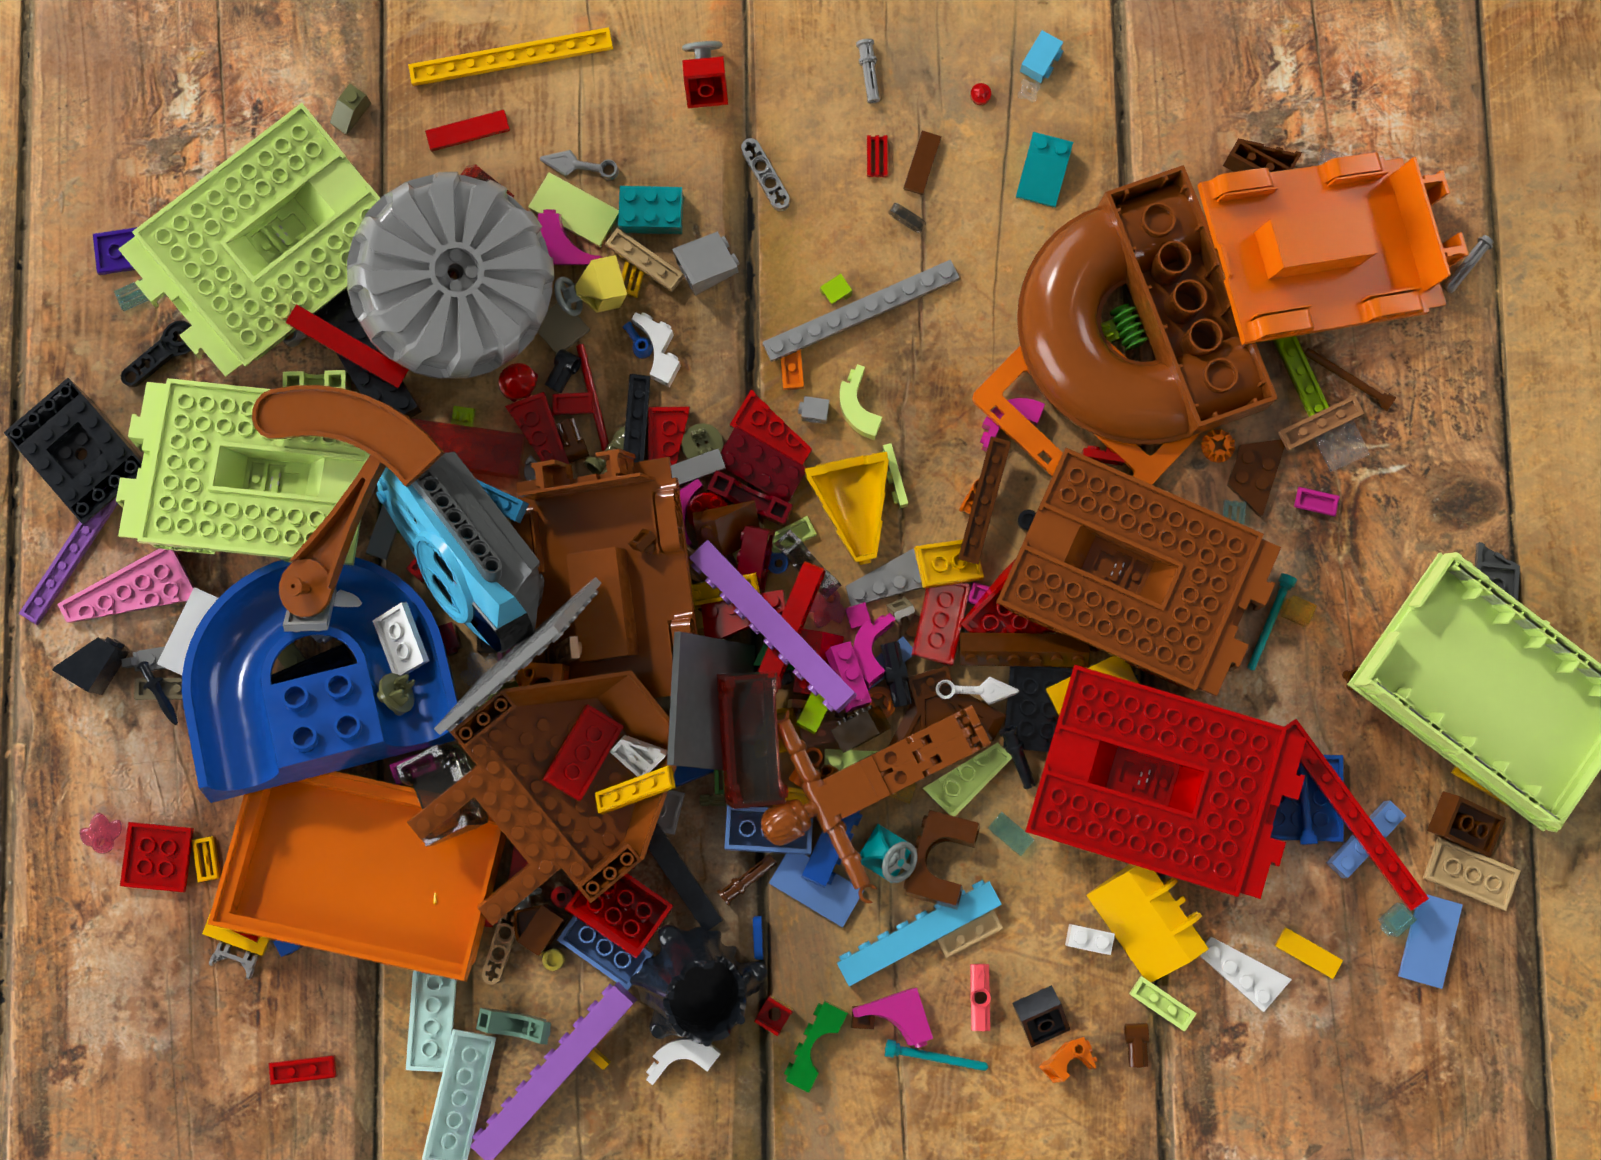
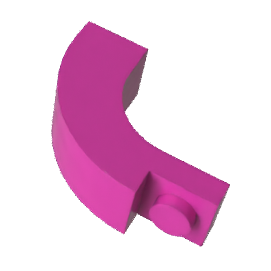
M1028 398L1007 400L1036 427L1045 406L1044 403ZM996 407L991 410L999 419L1004 415ZM988 416L981 427L989 431H984L980 443L983 444L981 450L987 452L990 437H996L1000 429Z
M891 613L886 616L881 615L875 620V625L867 620L855 637L853 650L867 689L878 682L885 674L884 668L877 662L872 653V645L881 635L894 626L895 618Z

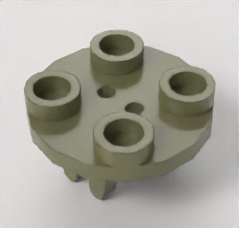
M705 423L695 424L683 435L682 450L687 459L718 448L721 453L723 449L722 436L712 425Z
M389 673L380 680L377 697L380 702L385 703L390 710L397 716L409 712L414 706L415 699L411 687L414 686L415 680L408 681V674L400 676L395 673Z

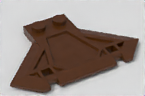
M948 665L908 677V684L913 697L912 704L907 709L888 746L971 705L990 742L994 741L1006 718V714L969 694H954L949 699L940 698L936 694V685L941 680H949L953 683ZM943 683L939 688L940 693L944 696L949 695L952 690L948 683Z

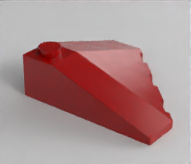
M1014 561L998 576L960 623L970 633H1043L1054 631L1018 616L996 603Z

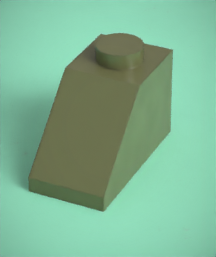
M349 84L337 99L330 124L347 135L371 105L367 95L352 84Z

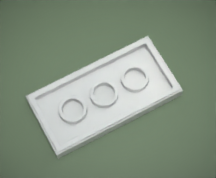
M193 588L157 662L158 665L182 675L185 656L194 632L218 597L198 588Z

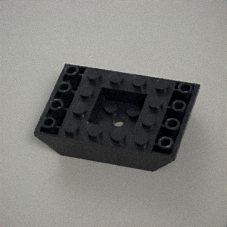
M70 378L65 379L4 432L83 525L117 497L120 478L136 479L138 468L142 466V457L96 404ZM84 449L87 450V457L79 460V452Z

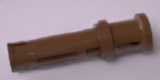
M768 854L742 876L731 879V883L725 888L717 890L718 894L729 906L733 899L740 894H745L747 887L776 866V861Z

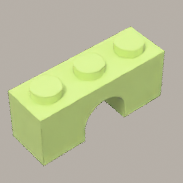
M328 370L320 375L307 374L304 371L283 372V387L322 385L351 391V377L346 370Z

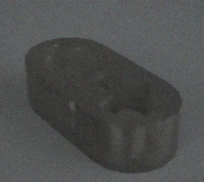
M894 203L888 211L895 220L917 233H921L927 225L922 218L898 203Z

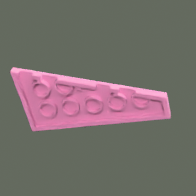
M158 549L57 605L66 622L73 623L188 601L194 585L176 551Z

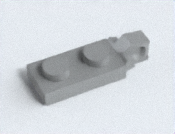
M165 647L133 652V657L121 659L122 667H134L137 672L140 671L137 669L138 664L142 661H147L151 671L167 669L157 664Z

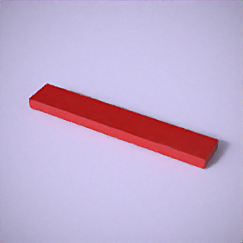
M297 304L286 321V324L396 388H399L409 371Z

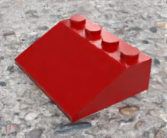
M626 873L592 903L578 889L565 907V910L637 959L663 924L674 905Z

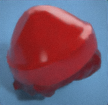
M511 364L500 373L498 380L499 390L512 402L528 398L536 387L538 374L526 364Z

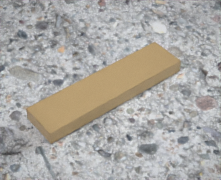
M616 228L605 243L606 247L671 292L674 291L684 277V274L618 228Z

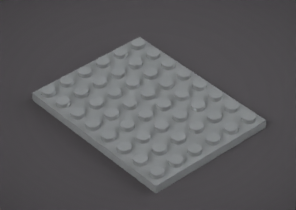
M596 577L539 625L532 636H527L485 672L438 723L434 730L439 735L445 730L451 732L477 706L480 707L506 681L509 682L521 668L524 669L536 655L539 656L546 650L551 642L554 643L559 639L563 632L585 609L584 607L599 593L596 589L600 586L601 582Z

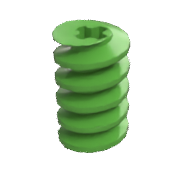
M1129 304L1121 305L1110 311V315L1115 316L1112 321L1119 323L1116 326V330L1121 331L1118 336L1120 339H1124L1121 343L1122 346H1128L1125 351L1137 348L1148 340V337H1141L1145 330H1138L1142 322H1135L1139 314L1133 315L1132 312L1136 310V307H1129Z

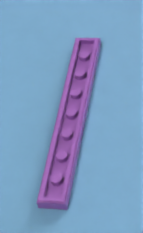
M116 498L86 524L83 525L79 521L19 612L20 615L39 625L117 506Z

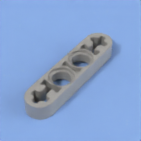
M753 138L746 139L741 146L744 158L772 207L777 211L786 210L790 204L787 191L758 141ZM748 145L754 147L756 154L754 159L751 151H746ZM757 162H765L766 168L763 171L756 170L755 164ZM770 178L774 179L776 186L774 188H767L765 181ZM778 191V195L781 199L785 198L783 205H781L780 203L776 204L777 197L775 195V192Z

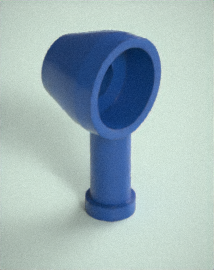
M631 321L626 323L622 328L626 330L634 342L632 345L634 355L641 359L648 358L653 352L651 341L640 337L632 326ZM640 343L646 344V347L644 349L638 348V345Z
M772 552L769 570L775 574L785 572L788 568L787 557L782 553ZM778 559H781L783 562L781 567L776 565Z

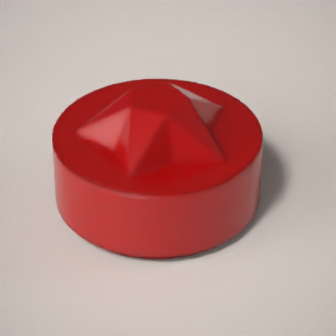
M984 83L974 85L971 89V100L977 105L988 103L991 98L990 87Z

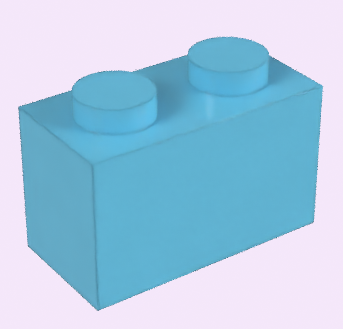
M1042 30L1021 64L1020 72L1039 83H1042L1044 78L1048 79L1054 69L1052 64L1054 61L1058 62L1064 52L1062 50L1063 41Z

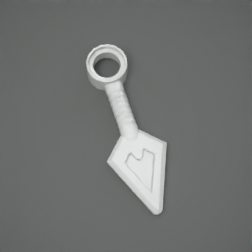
M990 676L980 686H958L949 680H941L935 689L936 694L943 699H949L954 694L980 695L988 705L1019 693L1018 689ZM943 683H948L952 689L951 693L947 696L942 695L939 691Z

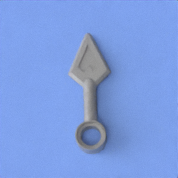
M571 150L540 157L543 163L564 176H567L576 169L599 172L605 180H613L619 174V169L613 160H604L601 164L578 161ZM608 165H612L615 168L614 172L610 175H606L603 172L604 168Z

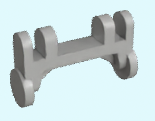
M220 941L215 953L210 958L209 965L214 966L218 961L230 958L240 962L246 970V978L251 979L259 955L254 954L252 960L249 961L252 954L250 951H246L243 958L229 954L232 945L226 944L224 950L221 951L224 942Z

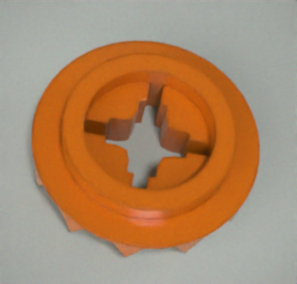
M1222 429L1212 430L1204 436L1201 449L1208 460L1216 463L1225 462L1235 451V440L1230 433ZM1224 440L1222 444L1224 450L1218 449L1215 452H1213V450L1215 449L1214 441L1219 442Z
M881 686L868 690L870 698L879 700L885 696L883 705L887 709L883 708L882 711L886 718L890 717L895 710L890 690ZM871 699L872 702L869 703L867 706L872 705V707L874 708L875 703Z

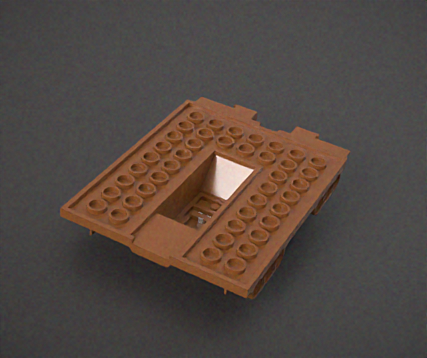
M1065 447L996 603L1018 616L1054 632L1076 638L1123 659L1127 664L1171 684L1185 687L1192 691H1196L1199 688L1217 696L1227 672L1240 667L1249 644L1234 638L1244 611L1247 609L1249 602L1255 605L1254 611L1260 610L1268 602L1275 582L1271 581L1269 583L1267 580L1281 547L1262 539L1264 534Z
M622 449L596 452V457L606 460L607 472L600 475L580 476L576 479H573L572 465L558 460L531 463L536 479L516 482L518 499L529 503L521 523L511 519V525L540 561L538 571L544 577L542 603L537 609L536 628L592 579L596 577L601 582L600 586L596 589L599 593L584 607L585 609L563 632V635L554 643L551 642L547 649L539 656L536 655L531 662L556 664L555 645L568 637L578 636V642L582 644V654L579 655V659L567 665L570 666L569 679L632 671L654 699L671 696L674 632H686L696 635L698 633L679 481L676 477L672 478L670 457L634 463V459H636L635 454ZM642 529L650 530L656 536L652 543L657 550L651 555L644 551L633 550L628 544ZM547 677L540 678L535 684L548 683L551 680Z

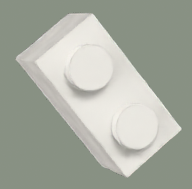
M1069 924L1065 945L1111 955L1115 934Z

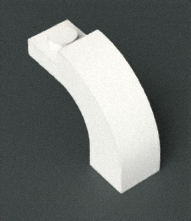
M679 1038L662 1046L653 1055L659 1063L656 1064L654 1062L646 1072L649 1074L646 1080L653 1085L665 1068L678 1059L692 1060L708 1071L721 1054V1051L712 1044L706 1047L703 1044L693 1042L691 1039Z

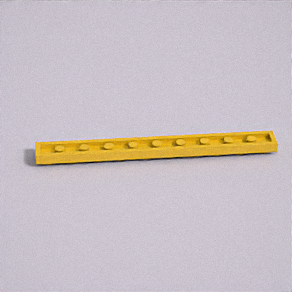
M607 27L408 64L411 84L418 86L613 50L610 29Z

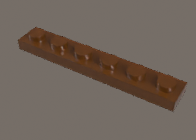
M993 436L990 437L958 560L979 564L1011 441Z

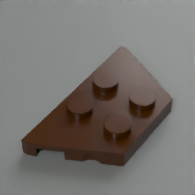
M1281 439L1240 445L1227 486L1237 493L1240 499L1256 511V514L1260 517L1263 516L1285 448Z

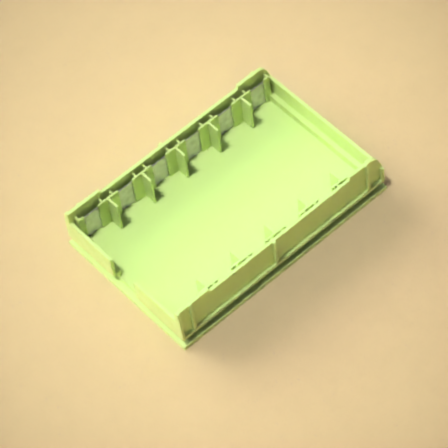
M1457 552L1445 553L1444 555L1438 553L1347 685L1541 831L1558 832L1563 827V824L1601 770V664L1550 626V622L1542 620L1492 582L1487 575L1473 566V563L1465 560L1461 554Z

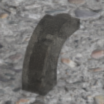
M790 529L774 543L798 573L805 561L824 568ZM826 570L818 592L825 599H828L842 585Z

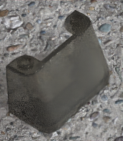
M437 744L396 766L400 781L408 786H414L422 809L470 771L463 750L456 744ZM472 798L422 839L426 847L434 846L481 827L488 822L487 812L475 798Z

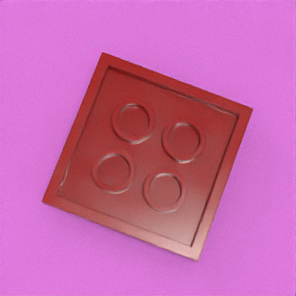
M128 822L120 886L186 892L194 828Z

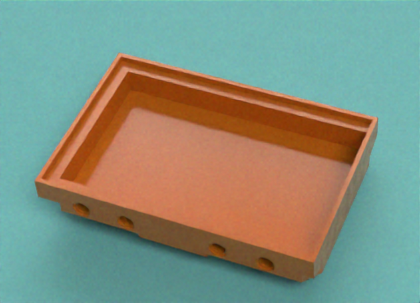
M337 771L245 794L208 924L245 934L467 982L472 965L476 961L486 919L477 906L493 893L506 835L478 802L469 801L421 840L408 825L407 821L441 794ZM434 893L437 894L436 905L433 904Z

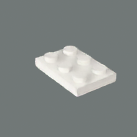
M407 602L398 604L373 620L392 673L403 676L429 662Z

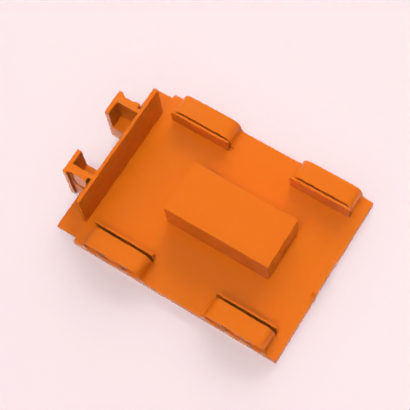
M1377 152L1330 159L1318 166L1270 172L1269 168H1259L1224 173L1212 180L1200 182L1197 185L1214 248H1217L1225 275L1224 283L1242 345L1425 315L1430 312L1429 308L1446 305L1440 283L1451 276L1449 269L1451 266L1469 255L1462 232L1457 233L1443 244L1441 243L1431 206L1448 195L1450 190L1444 170L1437 172L1435 175L1428 174L1422 176L1416 157L1411 158L1404 164L1403 158L1385 160L1384 156L1379 157Z

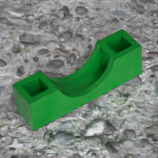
M825 1000L823 1004L818 1003L813 1013L816 1018L813 1024L808 1023L803 1033L807 1037L803 1044L798 1043L794 1055L797 1057L794 1063L789 1062L784 1072L787 1075L786 1082L808 1093L810 1092L819 1073L811 1059V1048L820 1036L839 1032L848 1014L847 1011Z

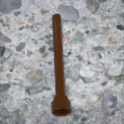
M1307 348L1304 352L1308 358L1376 399L1377 403L1380 404V408L1388 411L1394 403L1396 397L1392 394H1386L1385 392L1382 394L1310 348Z

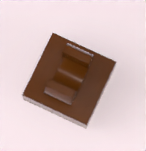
M642 529L628 543L633 550L644 551L650 555L657 550L652 543L656 536L647 529Z

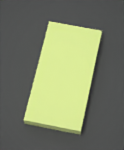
M550 172L528 206L530 210L537 214L543 213L545 209L556 210V213L561 214L563 228L599 248L619 216V210Z

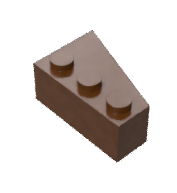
M1238 138L1223 166L1233 172L1259 168H1269L1270 172L1290 170L1295 167L1302 152H1288L1280 147H1276V149L1270 148L1262 143Z

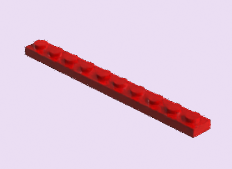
M1294 719L1284 726L1287 727V733L1307 738L1300 763L1408 910L1412 911L1428 900L1429 897L1298 720Z

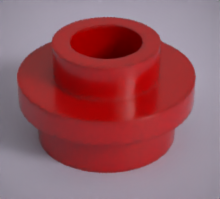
M566 886L556 887L551 894L552 903L560 908L566 907L573 898L571 890ZM559 893L565 894V899L563 901H560L558 899Z

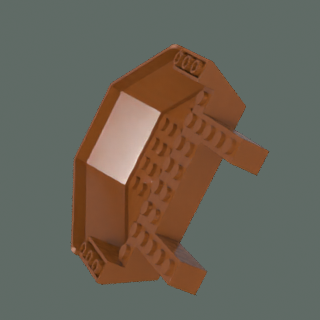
M632 671L502 689L450 732L476 766L407 821V823L422 840L472 798H475L529 863L477 906L491 925H494L560 869L564 871L587 900L592 903L644 859L668 791L603 815L599 814L595 792L637 777L610 752L581 802L542 780L586 704H589L624 726L614 745L624 735L668 751L670 717ZM666 755L652 771L670 766L674 775L677 766L667 765Z

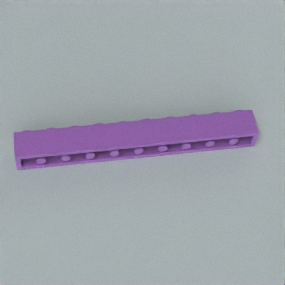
M708 540L689 557L694 562L691 565L699 575L703 572L708 577L705 581L713 589L719 588L722 592L719 596L728 605L732 602L737 607L734 611L742 620L746 617L751 622L749 627L757 635L761 632L766 637L763 642L771 650L776 648L781 653L778 657L786 665L790 663L795 668L793 673L801 681L805 678L810 683L808 689L815 696L820 694L825 699L822 703L831 712L835 709L840 713L857 696Z
M619 982L614 986L609 984L601 993L604 997L599 1002L595 1000L588 1007L587 1010L590 1013L585 1018L581 1016L572 1025L575 1028L571 1034L566 1032L558 1041L561 1045L556 1050L552 1048L545 1055L544 1059L546 1062L542 1066L538 1064L529 1073L532 1076L528 1082L523 1080L515 1089L518 1093L514 1098L509 1096L501 1105L504 1109L499 1114L495 1112L486 1121L489 1124L485 1130L480 1128L472 1137L475 1141L470 1147L484 1160H494L637 1001Z

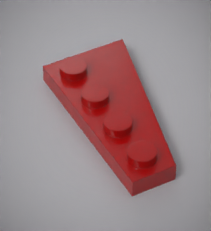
M545 392L505 406L541 461L558 460L570 464Z

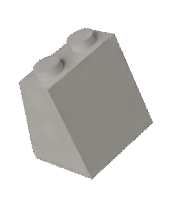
M718 231L672 249L675 261L695 296L738 273L737 265L740 263L734 253L730 254L727 249L730 247L725 236L720 237Z

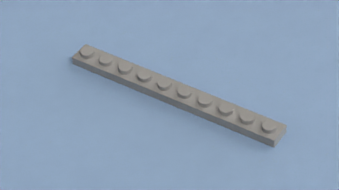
M950 259L763 341L762 344L770 361H776L958 281L960 277Z

